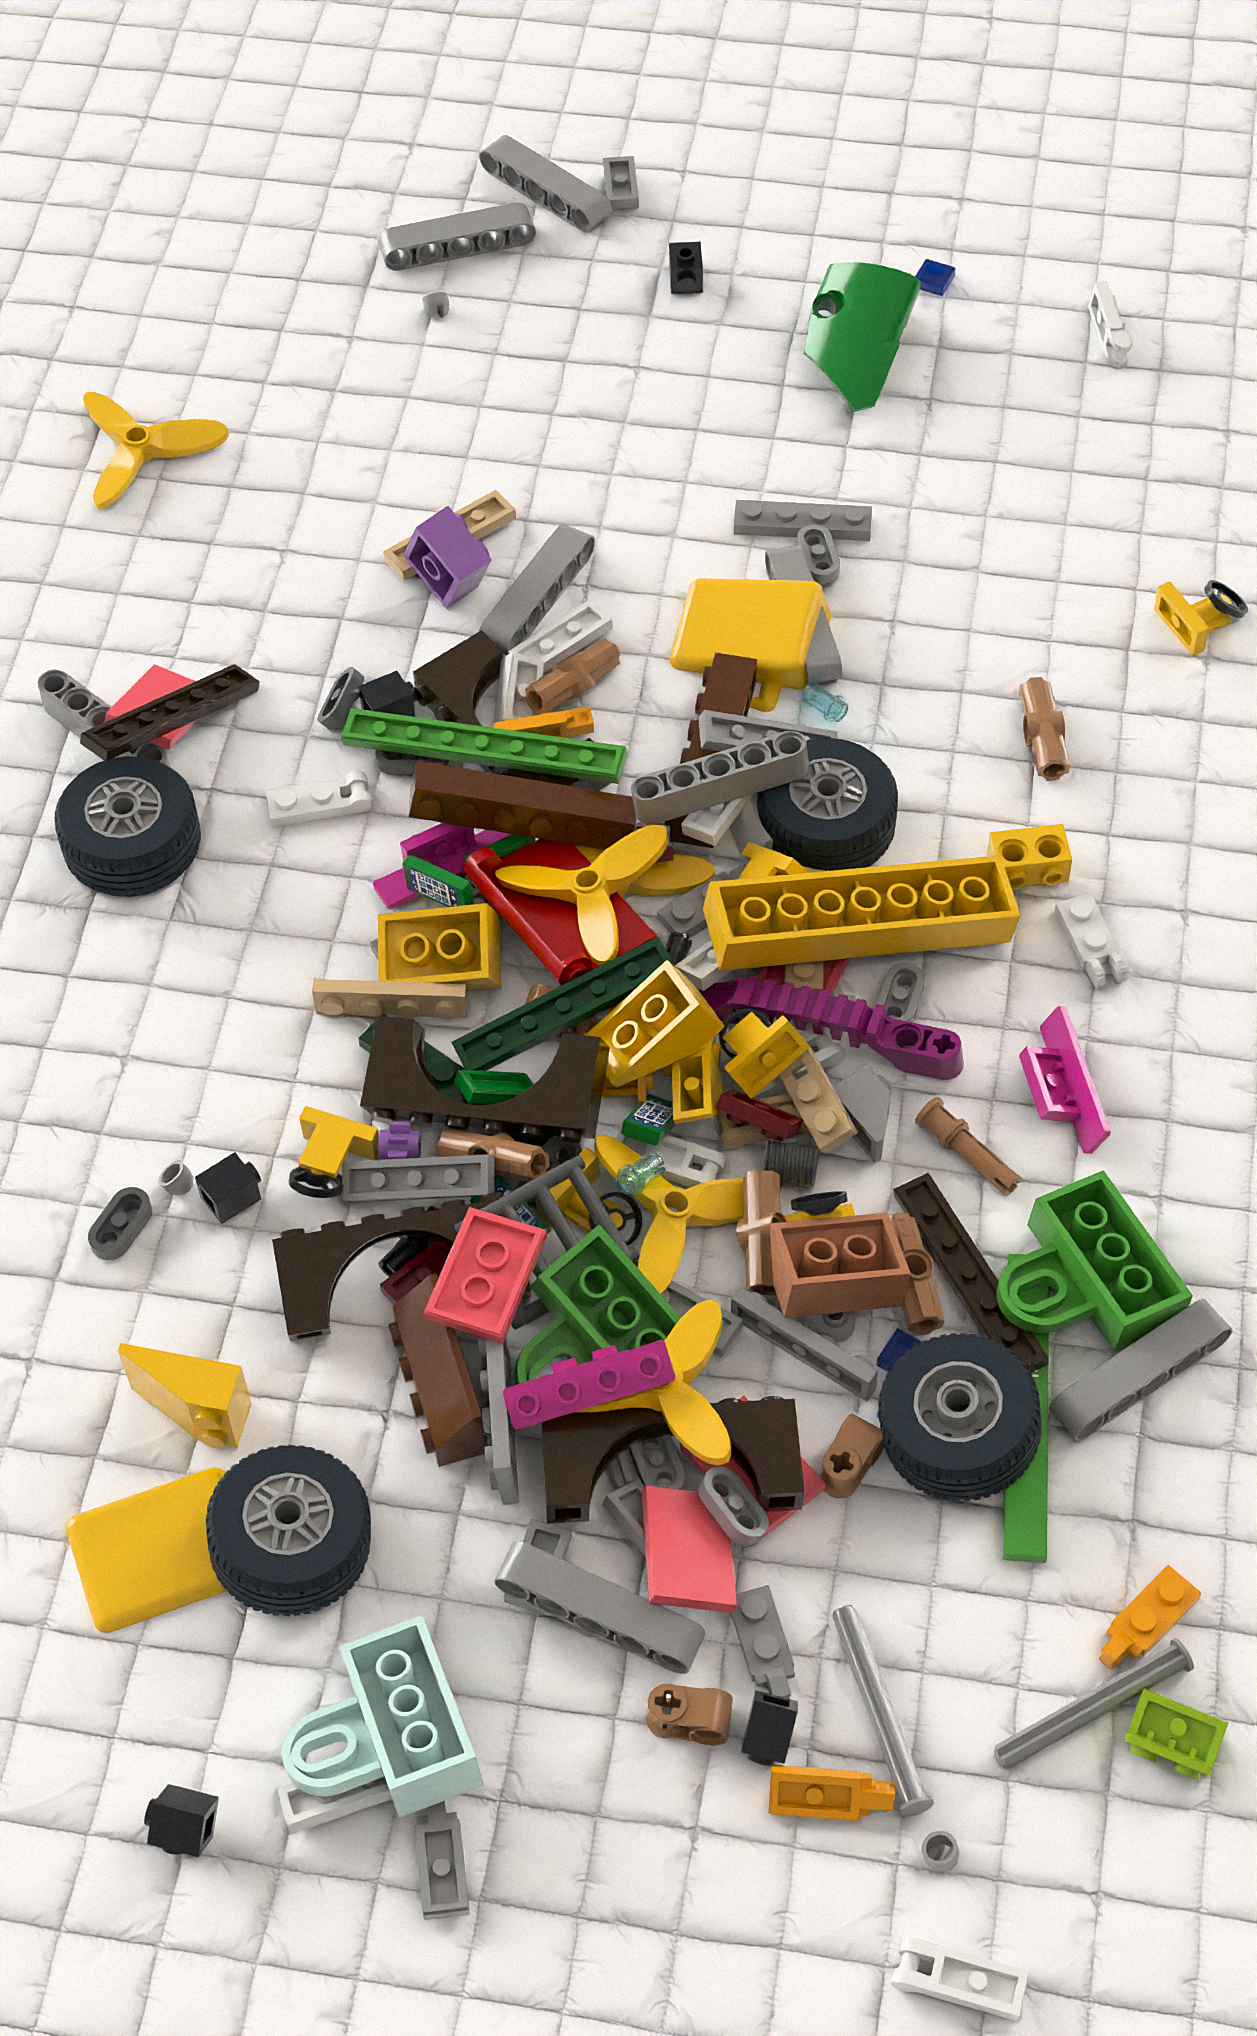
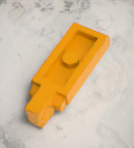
M590 707L572 708L571 710L552 713L546 712L540 715L507 719L493 723L494 728L563 738L594 733V721Z
M1167 1565L1112 1621L1111 1626L1106 1631V1634L1111 1639L1101 1649L1102 1655L1099 1657V1660L1109 1669L1113 1670L1128 1654L1135 1660L1140 1656L1144 1658L1198 1602L1201 1592L1170 1565Z
M771 1765L768 1813L772 1815L859 1821L860 1816H870V1809L893 1811L894 1783L872 1780V1774L850 1770Z

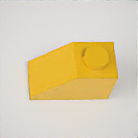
M710 1048L700 1049L697 1053L672 1063L673 1121L675 1124L713 1118L719 1111L716 1106L721 1093H723L722 1072Z

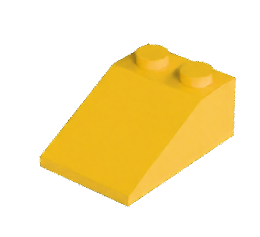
M487 903L377 914L379 981L466 984L467 991L502 988L500 914Z
M666 960L585 1036L601 1037L610 1047L606 1076L617 1088L697 1053L725 1026L693 982Z
M120 1343L118 1352L132 1390L205 1445L213 1448H223L224 1446L238 1448L252 1404L241 1366Z

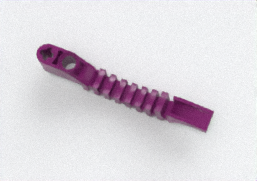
M737 976L729 982L714 983L704 991L698 989L721 1022H724L736 1009L750 1008L763 1013L771 1025L775 1016L778 1020L783 1015L789 1022L790 1019L794 1020L797 1030L805 1031L807 1023L812 1024L814 1034L823 1035L825 1027L830 1028L833 1040L841 1041L843 1031L848 1032L850 1047L860 1048L861 1043L868 1044L871 1049L903 1072L941 1080H950L960 1075L964 1067L962 1042L955 1032L892 1019L886 1014L885 1005L876 1004L873 1010L867 1005L866 1000L857 998L856 1002L848 1000L847 995L838 994V997L830 995V991L820 990L819 993L812 991V987L802 986L801 989L794 987L793 983L784 982L783 985H778L776 980L766 979L765 982H761L755 976H749L748 979H742V977ZM739 1017L733 1020L731 1024L738 1023ZM760 1018L761 1022L767 1027L765 1021Z

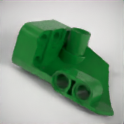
M841 262L828 266L817 296L813 301L804 355L827 375L845 397L853 411L857 412L875 407L899 348V340L917 300L921 282L915 276L898 269L871 263ZM819 311H828L832 316H822Z

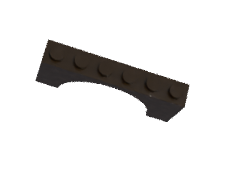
M481 630L414 670V689L418 703L421 706H427L434 713L436 720L482 726L475 715L476 708L484 692L499 679L503 651ZM591 738L585 740L594 742ZM480 764L486 772L491 771L494 774L600 791L611 784Z
M377 1015L360 1106L372 1115L371 1118L373 1120L392 1123V1121H395V1118L409 1119L408 1121H411L412 1125L431 1127L432 1122L446 1123L445 1127L462 1131H468L469 1126L483 1127L482 1130L490 1134L506 1133V1130L520 1131V1135L533 1139H543L544 1134L558 1135L559 1140L570 1143H581L582 1138L595 1139L610 1047L601 1037L562 1033L561 1042L552 1063L541 1078L529 1089L504 1102L490 1105H471L445 1096L435 1085L425 1060V1029L419 1023L409 1018Z
M502 1192L487 1194L480 1197L481 1202L465 1205L464 1200H452L442 1203L441 1209L425 1212V1207L408 1208L401 1211L400 1217L385 1219L384 1214L369 1215L361 1218V1224L345 1226L344 1221L329 1222L320 1226L321 1231L305 1233L303 1228L281 1232V1238L272 1239L287 1333L290 1341L331 1334L330 1308L334 1291L344 1271L364 1251L385 1240L406 1236L429 1238L452 1247L458 1234L454 1225L464 1220L469 1207L480 1210L505 1196V1194ZM530 1280L522 1299L531 1298Z
M767 1396L757 1401L726 1398L718 1403H710L727 1429L731 1442V1458L747 1475L755 1491L757 1501L764 1511L802 1510L804 1483L795 1399ZM631 1407L601 1412H573L542 1422L547 1523L589 1521L593 1491L606 1467L620 1453L636 1443L664 1435L674 1436L662 1412L652 1408Z

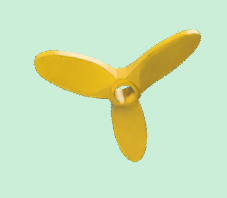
M86 392L84 394V405L92 420L119 445L112 460L100 476L94 490L93 498L95 507L98 510H103L116 502L130 486L141 466L150 459L179 458L202 453L221 446L229 437L227 427L216 420H171L149 427L139 425L127 411L110 398L96 392Z
M648 825L640 828L605 849L590 867L580 870L567 871L542 866L519 865L500 868L495 871L498 883L508 889L530 895L557 898L576 904L578 908L579 929L584 946L592 961L601 966L615 959L619 948V929L615 912L609 899L610 895L633 883L660 858L666 850L669 841L667 828L662 825Z
M575 845L591 864L605 850ZM673 854L674 860L655 862L633 883L617 892L621 897L628 893L660 896L689 892L715 876V867L700 857Z
M607 1135L596 1136L594 1149L601 1163L651 1213L653 1223L643 1241L637 1261V1268L656 1290L663 1295L678 1269L685 1245L687 1226H719L738 1222L744 1218L743 1178L711 1180L684 1190L669 1183L643 1157L624 1143ZM667 1207L674 1208L679 1212H673L669 1210Z
M705 1300L697 1303L676 1323L664 1340L675 1371V1381L576 1412H601L631 1407L652 1408L662 1412L673 1435L699 1459L713 1465H723L729 1462L731 1442L727 1429L718 1413L705 1397L689 1385L705 1368L719 1340L723 1319L717 1301Z

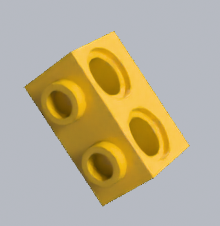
M1063 824L990 832L987 856H1001L1012 890L1026 886L1056 885L1061 882H1069L1072 856Z

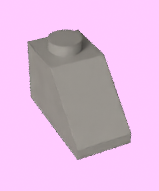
M866 1065L833 1085V1088L858 1131L853 1136L854 1140L872 1161L876 1163L882 1157L889 1115L891 1088L884 1077L881 1075L876 1076L869 1066Z

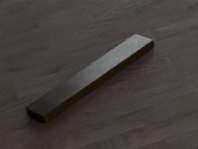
M233 664L82 732L80 744L105 762L258 692L260 681L236 664Z
M926 1173L894 1188L893 1192L896 1201L904 1213H908L910 1217H915L921 1240L982 1336L987 1337L988 1340L993 1339L997 1344L1001 1343L1005 1345V1348L1012 1350L1014 1355L1021 1358V1362L1025 1363L1027 1370L1031 1373L1047 1366L1048 1356L1033 1333L1015 1326L1000 1310L996 1296L998 1279L930 1174Z

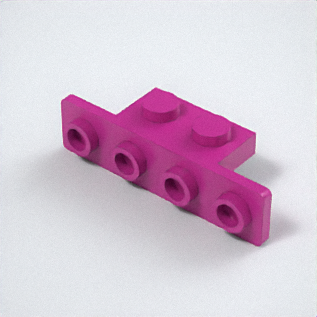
M441 823L401 841L400 847L403 862L409 855H412L463 877L465 876L463 872L464 856L511 834L490 830L474 834V828ZM403 868L373 882L375 892L389 910L422 896L407 889Z
M1057 1006L1040 1025V1031L1046 1048L1026 1046L1019 1054V1058L1040 1119L1073 1122L1083 1153L1092 1154L1110 1136L1111 1131L1067 1008L1065 1006Z
M660 1340L617 1352L616 1345L591 1352L593 1357L591 1361L577 1365L575 1357L551 1364L553 1373L505 1388L503 1396L513 1428L518 1430L675 1381L676 1375L665 1341Z

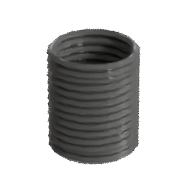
M769 1139L766 1144L763 1171L773 1170L779 1174L780 1185L787 1183V1185L791 1184L792 1186L799 1185L800 1187L813 1188L816 1179L819 1148L818 1146L814 1147V1145H801L800 1143L797 1145L792 1142L789 1144L784 1141L781 1143V1141L777 1142L776 1140L771 1141Z

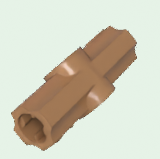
M606 638L601 639L581 653H575L551 667L552 671L542 676L525 688V700L529 707L539 714L546 713L564 700L572 699L594 686L596 679L604 676L620 664L619 656L621 653L615 643L609 642Z
M1032 677L1027 682L1020 684L1019 696L1024 713L1023 732L1025 743L1027 746L1032 747L1038 776L1044 777L1046 781L1059 780L1061 776L1069 773L1070 768L1064 742V716L1062 711H1057L1050 682L1043 680L1042 677Z
M449 1128L441 1133V1138L436 1144L437 1157L493 1155L495 1175L530 1182L544 1174L550 1167L549 1153H545L542 1147L516 1142L506 1133L487 1136Z
M758 1169L747 1172V1175L743 1177L744 1218L738 1221L736 1233L739 1245L745 1252L746 1290L750 1293L757 1292L761 1295L770 1296L776 1294L773 1281L770 1225L771 1223L787 1222V1220L781 1213L779 1174L773 1170L763 1171Z
M896 1213L890 1217L910 1273H912L901 1307L908 1331L914 1332L915 1335H927L936 1329L942 1328L945 1321L931 1275L934 1261L931 1255L923 1248L915 1217H910L908 1213Z

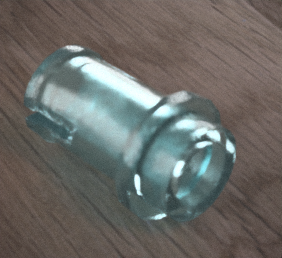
M812 682V685L809 684L802 694L803 702L808 703L823 713L827 721L839 722L848 711V704L845 703L843 696L833 695L817 682Z
M649 1152L632 1165L625 1164L619 1169L616 1176L617 1187L626 1195L641 1193L645 1188V1184L664 1174L665 1167H660L665 1164L663 1159L657 1153Z

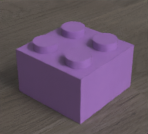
M446 506L415 528L403 555L446 609L478 588L492 561L487 547L472 536L468 531L465 520L459 514H455L449 506Z

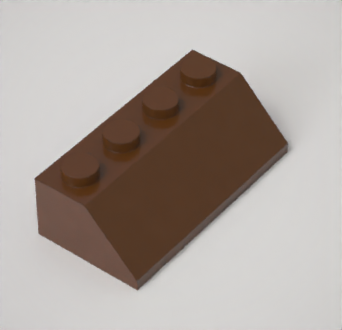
M436 1273L426 1277L392 1306L395 1322L389 1323L388 1327L394 1347L402 1346L405 1357L399 1358L405 1383L413 1381L416 1392L409 1394L414 1415L416 1418L423 1416L427 1427L420 1430L426 1454L434 1452L438 1467L485 1454L486 1443L482 1415L455 1329L425 1320L423 1313L438 1281Z

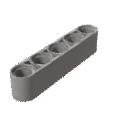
M502 135L479 153L480 163L486 172L583 232L590 231L612 213L611 204L602 192L508 135Z
M510 203L390 227L380 233L378 244L386 267L393 271H400L523 246L533 241L536 236V229L527 206L523 203Z
M560 524L484 619L479 631L482 630L503 651L504 655H508V651L527 640L588 562L595 547V537L566 524Z
M801 545L765 551V566L769 580L814 581ZM823 606L821 607L805 660L808 675L806 685L841 679L843 675L840 654Z
M57 669L48 670L38 678L37 684L44 710L79 738L82 732L104 723L106 712L111 706L66 672ZM150 742L117 756L144 757L164 763L170 767L167 750Z
M785 731L637 778L631 785L636 818L643 824H658L799 780L810 769L806 738L797 731Z
M1200 1299L1064 1389L1050 1403L1049 1410L1075 1440H1083L1218 1349L1231 1336L1233 1330L1205 1299Z
M524 1542L512 1543L494 1580L497 1588L507 1595L675 1673L686 1674L689 1672L705 1636L704 1628L697 1622L659 1604L649 1603L648 1599Z

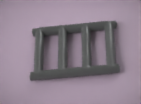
M580 1155L565 1161L480 1209L522 1222L515 1208L535 1198L565 1250L569 1251L579 1240L549 1190L569 1178L596 1226L600 1225L632 1262L639 1258V1253L633 1246L628 1248L583 1172L586 1165ZM463 1220L454 1225V1228L457 1233L459 1232ZM541 1253L533 1270L536 1278L549 1268ZM521 1299L511 1326L517 1330L548 1313L550 1310L540 1299L527 1306Z

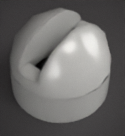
M436 292L422 298L424 310L432 319L437 318V313H439L441 318L448 314L449 299L447 293Z
M174 1161L161 1172L158 1183L168 1193L180 1196L187 1194L194 1185V1176L183 1162Z
M945 1831L932 1832L922 1843L921 1850L924 1860L934 1871L944 1873L952 1870L957 1865L960 1855L956 1839L950 1833ZM945 1845L950 1847L945 1858L939 1861L944 1852Z

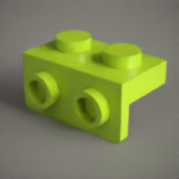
M1143 1688L1124 1741L1132 1744L1131 1753L1156 1762L1158 1755L1175 1762L1173 1770L1198 1780L1201 1773L1210 1776L1229 1722Z

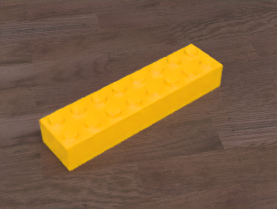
M1000 855L712 881L709 883L703 906V912L720 971L1009 943L1021 917Z

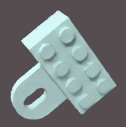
M423 1615L339 1646L356 1696L316 1710L301 1718L287 1733L282 1747L283 1763L291 1782L298 1789L310 1795L333 1796L385 1777L399 1818L484 1786L475 1752ZM335 1742H345L348 1744L345 1751L339 1755L315 1764L304 1762L306 1755L311 1751Z

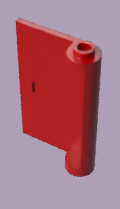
M537 839L535 843L528 844L502 859L491 848L478 849L467 858L463 867L464 874L561 986L599 967L592 961L584 946L579 929L578 908L576 904L557 898L530 895L508 889L498 883L495 871L500 868L519 865L542 866L567 871L590 867L591 863L574 844ZM618 892L610 895L609 899L612 903L619 929L617 958L656 938L657 935Z

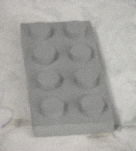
M478 1336L480 1358H483L484 1369L480 1370V1382L486 1408H482L485 1434L487 1433L488 1446L485 1447L486 1469L490 1473L491 1489L499 1490L502 1504L519 1503L515 1429L512 1426L503 1396V1390L512 1386L508 1344L506 1338L503 1344Z

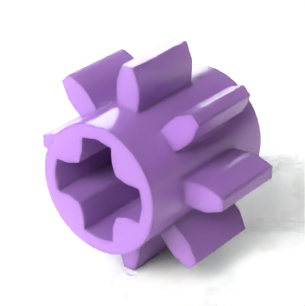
M392 1121L390 1123V1130H380L379 1159L420 1158L421 1131H411V1121Z

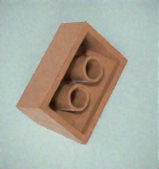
M888 1213L771 1223L770 1241L773 1281L784 1318L902 1306L911 1273Z

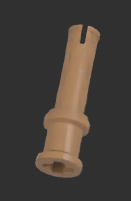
M939 1097L930 1100L918 1113L915 1119L916 1125L920 1128L926 1127L939 1139V1145L943 1149H953L977 1172L993 1184L1003 1196L1010 1195L1017 1188L1018 1185L1016 1183H1020L1022 1177L969 1132L968 1123L963 1118L957 1119L943 1107L944 1102Z

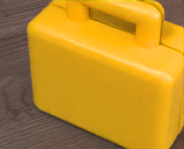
M712 578L694 580L688 589L670 654L671 666L678 670L704 674L705 666H712L715 652L757 659L756 683H760L761 688L759 697H752L750 707L762 712L773 711L776 708L782 687L803 690L810 686L806 685L808 675L805 660L822 606L828 623L831 620V613L821 585L815 581Z
M218 1467L209 1468L79 1513L69 1519L66 1525L67 1536L92 1620L97 1630L110 1633L227 1591L221 1585V1581H218L216 1573L212 1568L206 1533L207 1506L215 1486H218V1481L224 1478L226 1472Z

